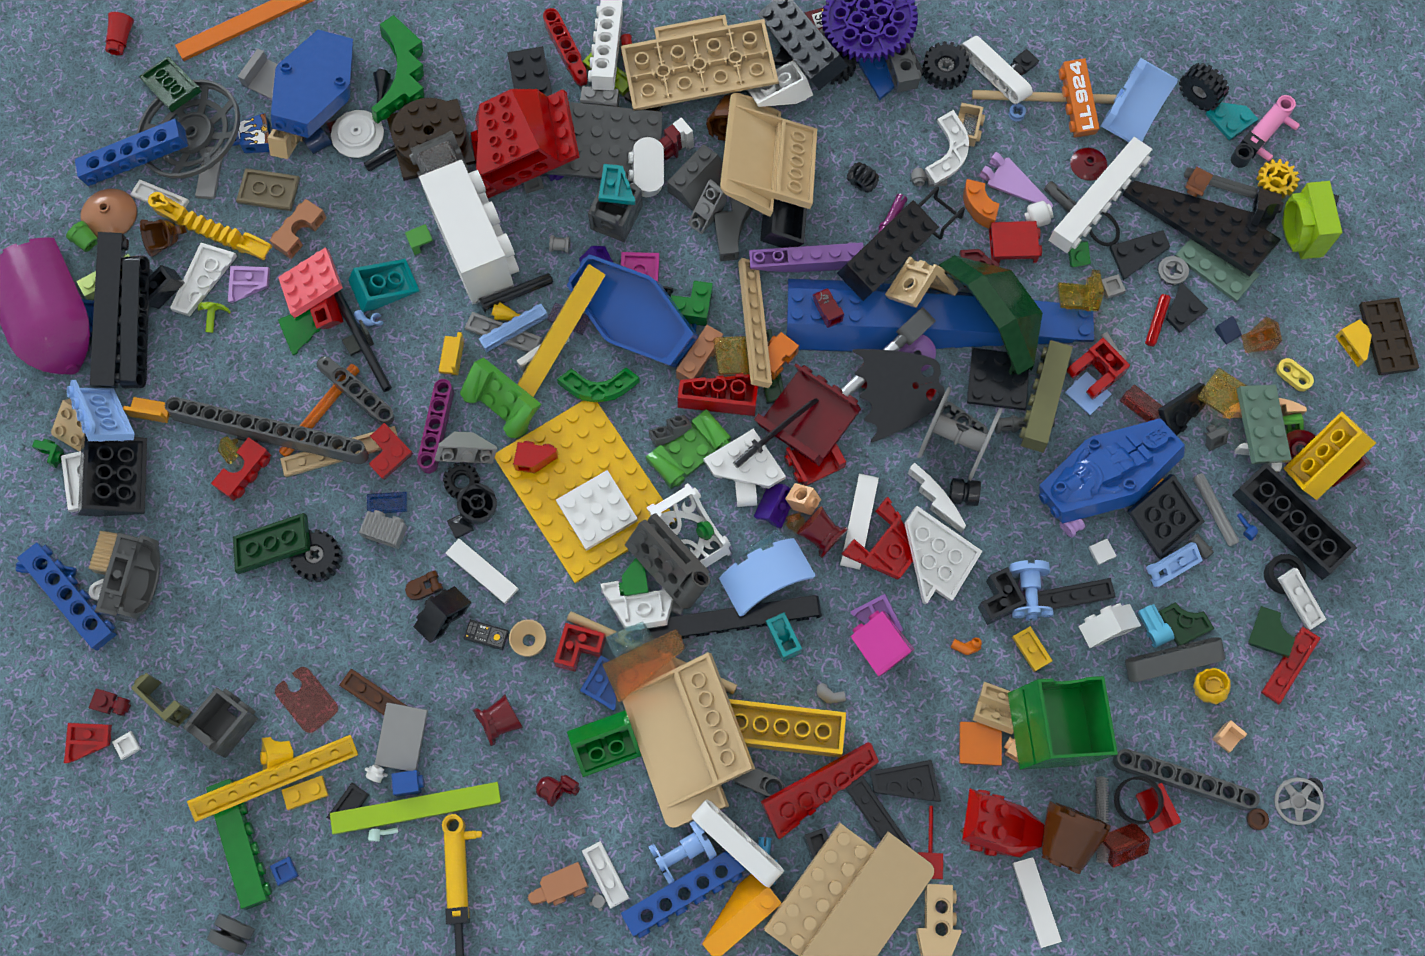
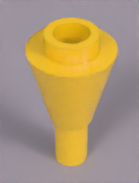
M501 302L498 305L494 304L491 313L494 316V320L511 321L514 317L521 315Z

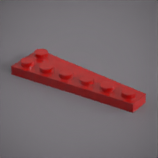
M869 742L863 744L760 801L778 839L784 837L797 827L802 819L816 812V808L824 802L830 801L832 796L839 790H844L854 780H857L876 765L879 760L872 744Z

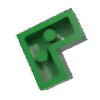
M694 281L691 298L672 295L671 299L689 324L707 325L713 294V283Z

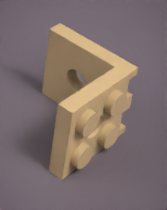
M908 257L885 295L888 299L917 308L928 288L954 296L959 289L954 285V280L946 276L943 268L936 264L933 266L929 265L926 261L922 260L918 262L912 257Z

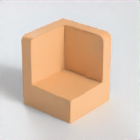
M1230 720L1221 727L1212 740L1230 753L1237 743L1246 737L1247 733Z

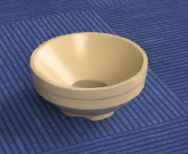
M522 620L511 629L509 642L517 654L524 657L535 656L545 647L546 632L537 621ZM526 635L535 637V643L532 646L523 644V639Z

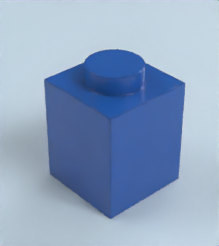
M417 770L391 774L393 795L396 797L421 794V788L425 787L424 776L420 775V772Z

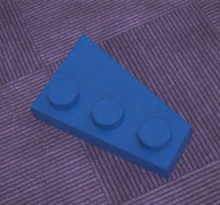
M882 56L880 62L874 58L873 63H871L869 58H867L865 63L863 58L859 59L857 63L880 101L895 88L885 58Z

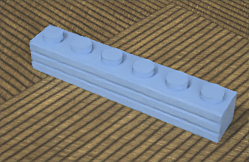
M542 304L535 305L529 311H524L520 316H516L511 321L503 323L499 328H494L490 333L482 335L479 338L480 344L487 353L547 319L548 314Z

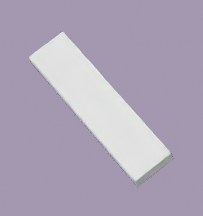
M458 539L446 552L447 556L504 604L519 590L462 540Z
M1034 858L1012 863L1040 948L1062 942Z

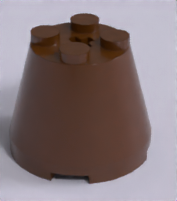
M1049 801L1046 810L1042 858L1048 860L1053 865L1058 867L1065 866L1068 870L1081 874V871L1108 835L1111 825L1068 806Z

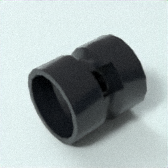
M952 478L949 495L952 503L961 504L964 501L966 505L978 506L981 481L968 480L966 483L964 479Z

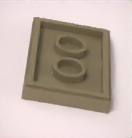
M245 168L236 202L292 211L300 177Z

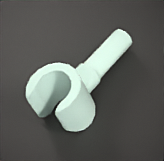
M398 827L386 830L371 829L368 840L379 842L380 835L398 833Z

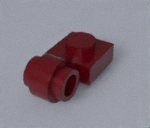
M96 689L88 708L110 714L113 708L112 713L125 716V713L129 712L131 705L129 704L130 700L118 697L116 700L117 694Z

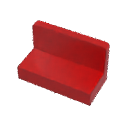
M1162 783L1158 784L1164 798L1163 809L1155 820L1149 822L1155 834L1181 823ZM1153 787L1136 794V798L1147 820L1152 818L1158 809V796Z

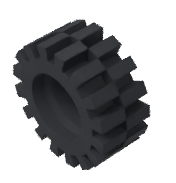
M460 462V465L455 463L453 468L448 467V472L445 471L444 487L453 498H458L460 491L463 489L455 486V479L458 476L466 475L469 477V486L480 483L477 471L468 463L466 465L463 462Z

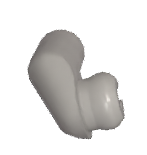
M824 683L817 686V695L825 703L833 704L846 701L844 691L833 693Z

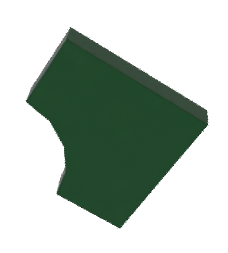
M1176 602L1158 611L1164 623L1171 627L1177 646L1187 644L1214 630L1204 611L1199 613L1187 612Z
M1261 606L1248 644L1289 658L1295 637L1288 634L1283 628L1280 620L1281 612Z

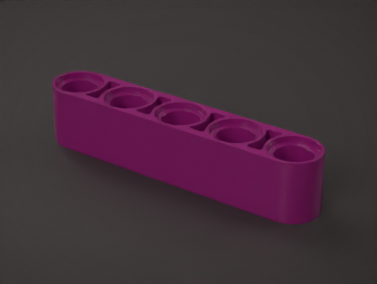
M440 379L434 384L418 453V465L426 474H431L437 470L439 461H435V455L439 443L444 440L453 401L454 390L451 383L446 379ZM443 388H449L447 392L440 393ZM445 406L443 410L436 411L437 407ZM434 424H440L439 428L432 429ZM436 442L434 447H427L429 443ZM432 460L429 466L423 465L425 461Z

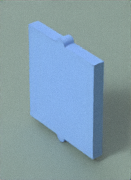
M1086 371L1078 380H1074V384L1065 393L1085 412L1091 415L1099 406L1102 407L1103 402L1112 394L1106 389L1092 400L1086 391L1097 380Z

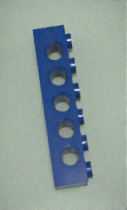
M173 119L75 159L77 176L87 186H90L188 146L185 128L176 119Z
M36 542L18 556L17 559L88 645L98 651L117 635L114 632L116 627L109 619L105 620L100 613L95 612L96 604L92 605L89 601L91 598L84 589L80 590L76 586L78 581L71 574L67 575L64 569L66 567L59 559L55 561L51 556L54 554L53 551L46 544L42 546ZM47 561V567L41 570L42 563ZM60 576V581L53 585L54 578ZM72 591V597L66 600L67 592ZM81 606H85V611L78 615V609ZM97 620V627L91 630V623Z
M725 851L625 910L621 915L633 937L638 935L640 939L651 932L649 928L657 924L658 927H661L669 922L668 917L674 913L679 916L688 910L686 906L694 902L695 905H698L706 900L705 895L711 891L714 894L720 892L725 888L723 884L731 880L734 883L743 878L742 873L745 872V868L731 854ZM720 866L725 867L728 871L727 876L724 878H719L715 874L716 869ZM705 877L709 880V886L706 889H700L697 886L699 878ZM683 888H687L691 892L687 900H681L678 897L679 891ZM668 899L672 902V907L669 911H662L660 909L662 900ZM646 910H650L653 913V919L650 922H643L641 919L642 913Z

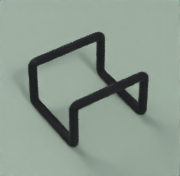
M936 186L918 205L921 207L934 194V199L954 214L941 228L940 235L937 232L933 233L934 236L941 240L945 229L957 217L959 219L963 218L965 207H962L958 212L953 210L937 197L939 187Z

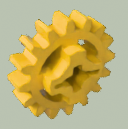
M1272 159L1270 163L1266 162L1258 171L1259 174L1256 180H1259L1257 186H1262L1265 190L1282 194V199H1284L1286 195L1290 196L1298 187L1297 183L1300 179L1297 178V175L1299 173L1293 172L1295 166L1289 167L1288 161L1283 164L1281 159L1277 163Z

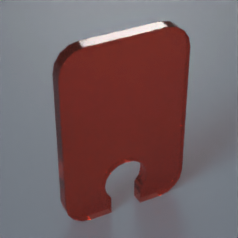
M300 667L292 673L302 683L300 690L291 692L288 689L287 683L283 680L276 686L275 695L301 728L307 733H313L337 713L338 705L312 672L306 667Z

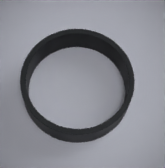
M1136 776L1124 780L1117 787L1114 795V804L1117 812L1124 820L1132 824L1141 825L1155 820L1160 815L1164 805V798L1161 789L1154 781L1146 777ZM1142 780L1150 784L1156 791L1159 802L1158 809L1149 820H1134L1122 810L1120 792L1127 782Z

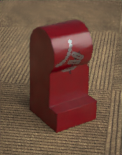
M828 288L813 294L814 303L827 328L843 321L844 312L833 299Z

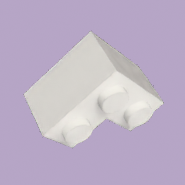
M1119 603L1101 609V614L1098 616L1094 614L1085 618V623L1080 625L1079 628L1089 648H1093L1115 637L1125 635L1141 625L1131 605L1122 606Z

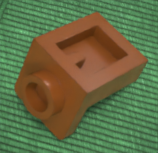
M1196 166L1185 184V187L1188 189L1187 193L1195 197L1198 194L1203 196L1204 190L1212 179L1213 174Z

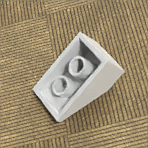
M794 60L776 69L779 84L748 89L758 107L797 104L813 96L806 76Z

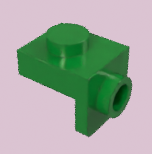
M1081 240L1076 249L1072 248L1068 252L1071 267L1091 264L1088 241Z
M34 440L32 447L40 453L48 454L47 463L57 468L58 464L62 462L61 456L64 455V450L51 440Z

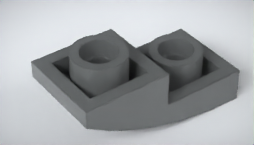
M677 415L666 419L667 426L649 430V438L657 447L682 436L692 428V424L685 415Z

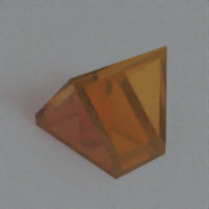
M1267 316L1251 331L1241 335L1245 353L1275 350L1282 342L1279 323Z

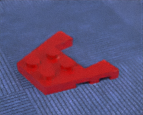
M886 497L875 512L888 522L890 526L869 552L853 539L841 554L898 580L911 565L913 559L901 515L891 505L892 501L890 498Z

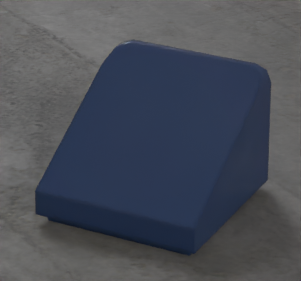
M1233 316L1215 328L1216 333L1226 345L1242 335Z

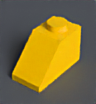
M1359 319L1341 329L1335 337L1357 367L1367 360L1372 334L1368 326Z

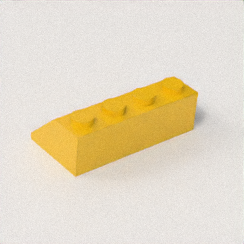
M1341 411L1283 469L1302 490L1318 500L1376 442Z

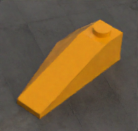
M750 874L737 885L702 945L711 956H722L780 907L782 902L770 888L764 886L757 878Z

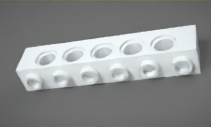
M601 0L600 6H597L596 10L598 19L595 18V30L597 31L593 33V42L595 44H592V55L594 57H590V68L592 70L588 72V81L592 82V90H614L623 19V1Z

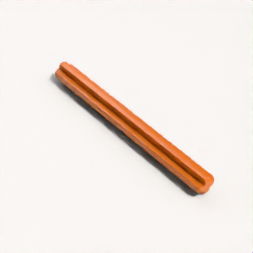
M350 364L347 368L354 376L360 371L354 364ZM341 375L337 381H344L346 376ZM333 384L299 426L312 429L342 392ZM281 447L279 453L286 457L290 456L295 449Z

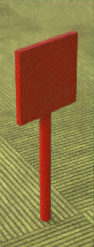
M930 805L928 853L918 852V854L933 865L934 875L931 879H943V853H932L933 806Z

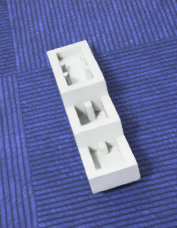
M914 463L910 467L908 475L922 484L919 492L933 502L930 510L962 533L966 524L955 505L933 478Z

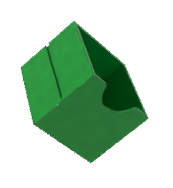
M1104 676L1086 677L1071 681H1054L1053 678L1037 679L1008 692L1020 770L1085 766L1118 755Z

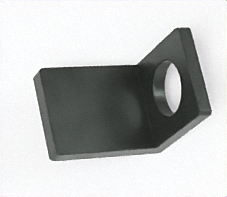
M359 320L366 340L370 346L374 345L362 320ZM353 334L342 339L350 356L361 351Z

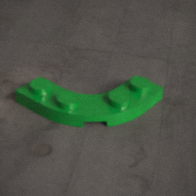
M572 368L557 379L558 384L570 394L589 402L615 400L640 383L639 377L628 368H624L614 377L603 382L589 381Z

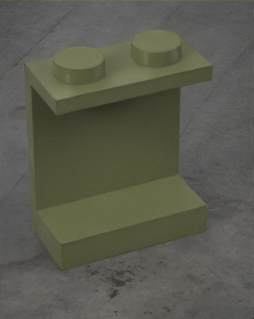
M148 673L139 676L131 689L164 721L178 728L192 711L176 700L164 709L150 696L162 682Z

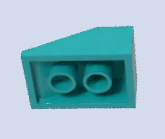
M406 259L353 268L348 279L362 312L376 310L420 291Z

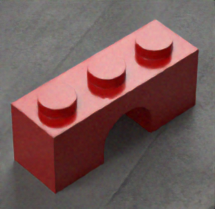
M249 437L236 452L244 460L243 468L235 473H231L223 468L211 482L218 491L233 501L243 496L245 487L249 483L254 482L258 476V471L262 467H266L270 462L271 454L268 450Z

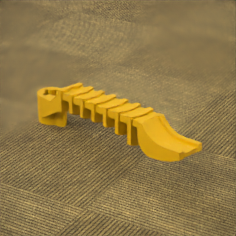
M154 192L148 197L149 205L158 215L171 220L177 225H185L187 230L194 231L205 238H210L224 246L231 247L240 253H247L265 260L267 253L273 247L268 242L250 233L244 232L242 236L236 228L233 230L229 226L224 228L221 223L215 224L212 219L207 221L203 215L197 216L194 211L188 212L184 206L164 196L161 192Z

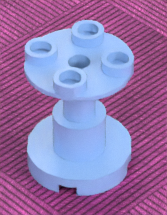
M1028 560L1010 564L1009 570L1013 577L1020 578L1021 590L1025 591L1027 601L1026 607H1020L1012 611V617H1025L1026 621H1030V619L1036 621L1040 616L1045 618L1053 617V608L1038 605L1037 590L1041 589V576L1050 573L1049 562L1035 560V563H1028Z
M695 821L689 822L693 833L680 840L681 845L665 855H660L654 843L648 846L654 858L657 857L655 860L661 871L666 870L663 874L669 884L674 882L668 870V867L687 856L689 859H692L702 852H705L709 860L717 856L705 831Z

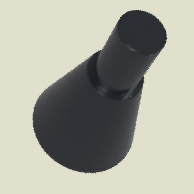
M378 69L373 72L377 91V103L384 97L391 78V74L385 69Z

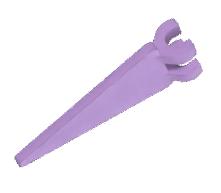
M997 152L994 153L989 162L998 168L994 173L991 168L985 166L979 177L988 181L987 185L991 188L1031 203L1045 201L1047 204L1050 203L1051 208L1053 207V204L1010 158H1005L1004 160Z

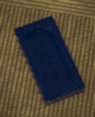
M407 492L367 494V511L374 512V510L383 513L407 512Z

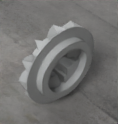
M1169 256L1160 262L1158 273L1160 274V279L1165 280L1166 284L1171 283L1175 286L1186 280L1189 274V267L1183 259ZM1176 265L1177 273H1174L1171 276V271L1169 269H1172Z

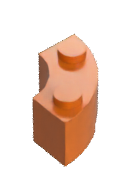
M967 179L963 191L965 208L978 224L989 229L991 222L996 220L999 203L992 201L987 196L985 183Z

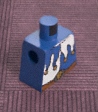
M262 113L240 121L238 135L232 146L240 145L244 153L270 152L268 136L271 133V128L266 114Z

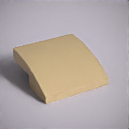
M984 682L973 721L1012 735L1014 731L1008 700V692L1011 691Z

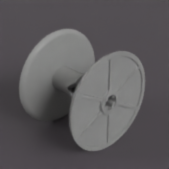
M948 386L917 458L923 456L933 433L954 441V445L961 444L979 452L968 477L971 481L989 444L1003 408L998 409L988 433H983L967 426L966 422L960 423L942 415L951 393V387ZM957 426L967 429L968 431L962 432L961 430H958Z

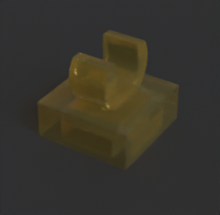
M226 436L220 440L218 452L228 464L236 461L238 455L236 452L240 447L237 448L235 446L238 443V439L230 440Z

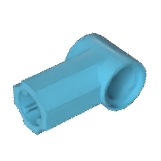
M1154 604L1137 612L1147 630V637H1150L1153 642L1151 645L1154 648L1174 640L1171 627L1164 623Z

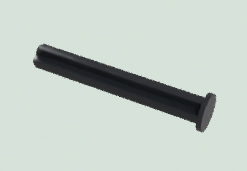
M547 273L487 298H479V301L485 313L487 309L494 307V304L498 305L499 302L505 303L553 283V279Z

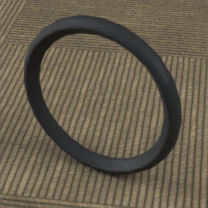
M1102 212L1101 214L1107 216L1116 228L1115 239L1112 242L1106 243L1099 240L1094 235L1092 229L1089 234L1098 244L1108 247L1118 242L1120 228L1112 215Z

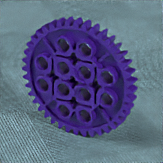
M826 0V5L823 6L822 30L829 43L834 48L837 47L838 53L842 51L843 57L849 54L850 60L855 56L857 62L860 58H863L864 63L867 58L870 59L871 63H873L874 58L880 62L882 56L887 60L888 54L894 57L895 51L900 53L901 48H906V43L910 44L918 24L915 0Z

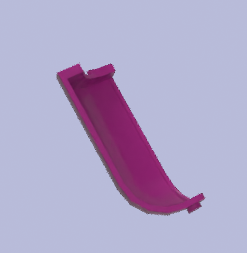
M50 237L29 239L28 243L21 245L15 243L8 246L0 254V325L9 346L15 355L29 366L43 372L74 375L79 372L88 351L90 337L89 319L84 303L55 239Z

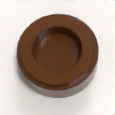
M1256 808L1248 812L1246 820L1252 829L1262 830L1268 826L1269 816L1264 810Z

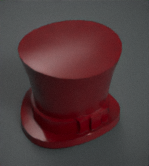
M821 506L801 526L797 534L815 544L819 549V556L823 558L845 534L848 528L835 525Z
M506 694L486 710L473 709L476 718L484 728L490 746L495 745L496 738L499 735L523 728Z

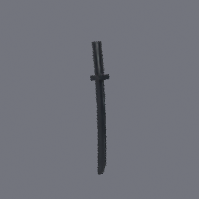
M815 398L809 401L759 442L754 439L752 441L753 445L733 462L734 466L739 468L757 451L761 453L763 445L819 400Z

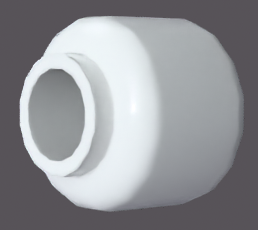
M1045 201L1028 205L1027 212L1024 213L1026 221H1037V228L1050 224L1051 218H1054L1050 203L1047 204Z

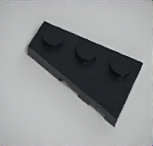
M1197 383L1158 409L1160 418L1176 436L1186 430V424L1192 417L1195 418L1208 403L1209 399L1205 384Z

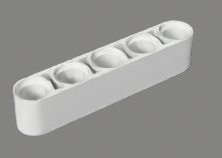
M974 36L960 44L961 51L965 49L966 55H969V62L1012 103L1018 104L1032 95L1031 85L980 37Z
M859 474L844 549L853 539L865 548L878 477ZM842 555L840 566L860 570L861 563Z
M705 800L692 814L693 820L764 886L770 888L783 874V868L711 801Z

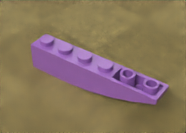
M863 242L749 250L750 269L776 272L840 270L863 248Z

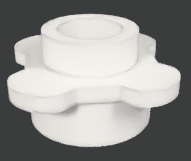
M378 765L365 768V771H367L366 777L374 782L381 783L383 777L388 776V774L384 773V769Z

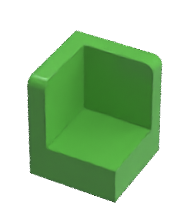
M426 224L405 232L414 255L422 253L420 246L433 241Z

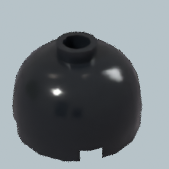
M480 483L464 487L457 498V510L461 518L471 524H483L489 521L497 508V499L494 491Z

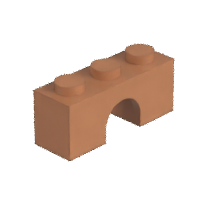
M305 199L297 205L293 214L285 219L280 229L272 234L271 244L279 252L292 259L303 246L300 239L296 236V232L303 227L316 231L327 218L324 211Z
M706 325L676 369V378L679 380L700 378L708 359L711 356L714 357L723 344V333Z

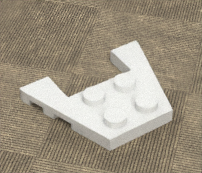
M619 581L601 584L604 596L626 632L668 624L674 600L663 587L659 591L621 596Z

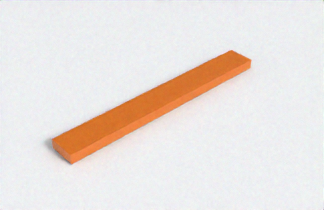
M270 0L188 38L175 46L182 60L186 61L314 0Z

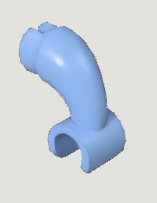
M361 310L354 312L355 319L359 325V320H362L365 326H381L383 324V321L375 322L376 318L381 317L379 313L372 314L371 319H368Z

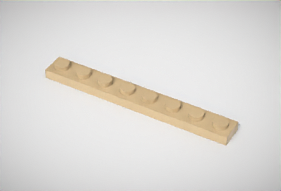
M741 258L738 266L750 380L752 385L769 388L772 385L760 272L759 270L750 269L749 259Z

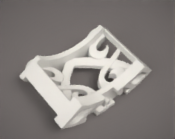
M687 483L683 489L657 505L653 503L648 506L647 510L650 516L657 513L668 527L670 522L675 523L673 518H676L677 527L676 529H671L676 535L681 530V518L697 523L708 521L714 529V535L711 539L706 541L699 537L697 544L691 540H681L684 544H689L695 548L694 551L690 548V551L697 558H699L700 554L703 555L705 558L700 560V562L705 567H708L725 555H731L729 550L731 544L725 535L721 536L699 500L701 495L695 487L692 489ZM689 496L691 506L686 507L684 501L681 506L682 511H679L677 503ZM671 506H673L674 511L661 513L666 509L670 508ZM695 508L697 509L699 515L692 513L695 510ZM715 541L720 548L708 555L703 548L714 549L710 546V542Z

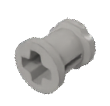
M551 235L549 251L557 250L569 253L570 236L560 238Z

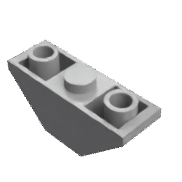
M711 179L708 181L687 223L700 234L712 224L714 213L722 211L727 202L726 194Z
M454 431L439 443L435 461L492 464L497 447L473 432Z

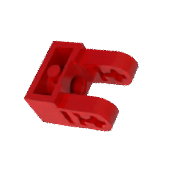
M1103 337L1070 365L1066 372L1073 379L1091 364L1103 377L1086 391L1093 400L1125 375L1130 364Z

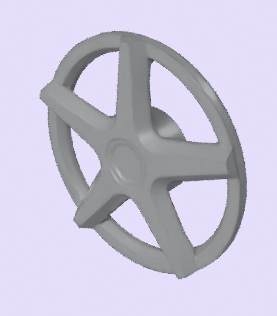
M1295 777L1283 781L1277 788L1274 803L1278 814L1285 821L1294 825H1306L1314 822L1321 815L1324 808V797L1322 791L1314 782L1306 778ZM1300 781L1308 783V785L1301 792H1297L1290 783ZM1285 787L1290 795V799L1278 803L1279 794ZM1313 788L1316 789L1320 796V805L1308 800V796ZM1294 808L1296 821L1287 818L1281 809ZM1308 808L1318 811L1313 818L1303 821L1304 809Z

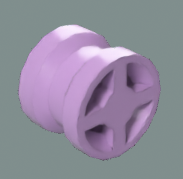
M1082 519L1063 524L1059 523L1062 530L1071 538L1076 535L1078 530L1081 531L1085 528Z

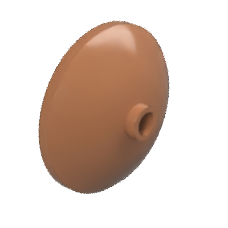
M112 188L94 193L87 199L81 210V221L88 224L97 238L98 232L125 234L133 226L137 217V206L133 198L125 191Z

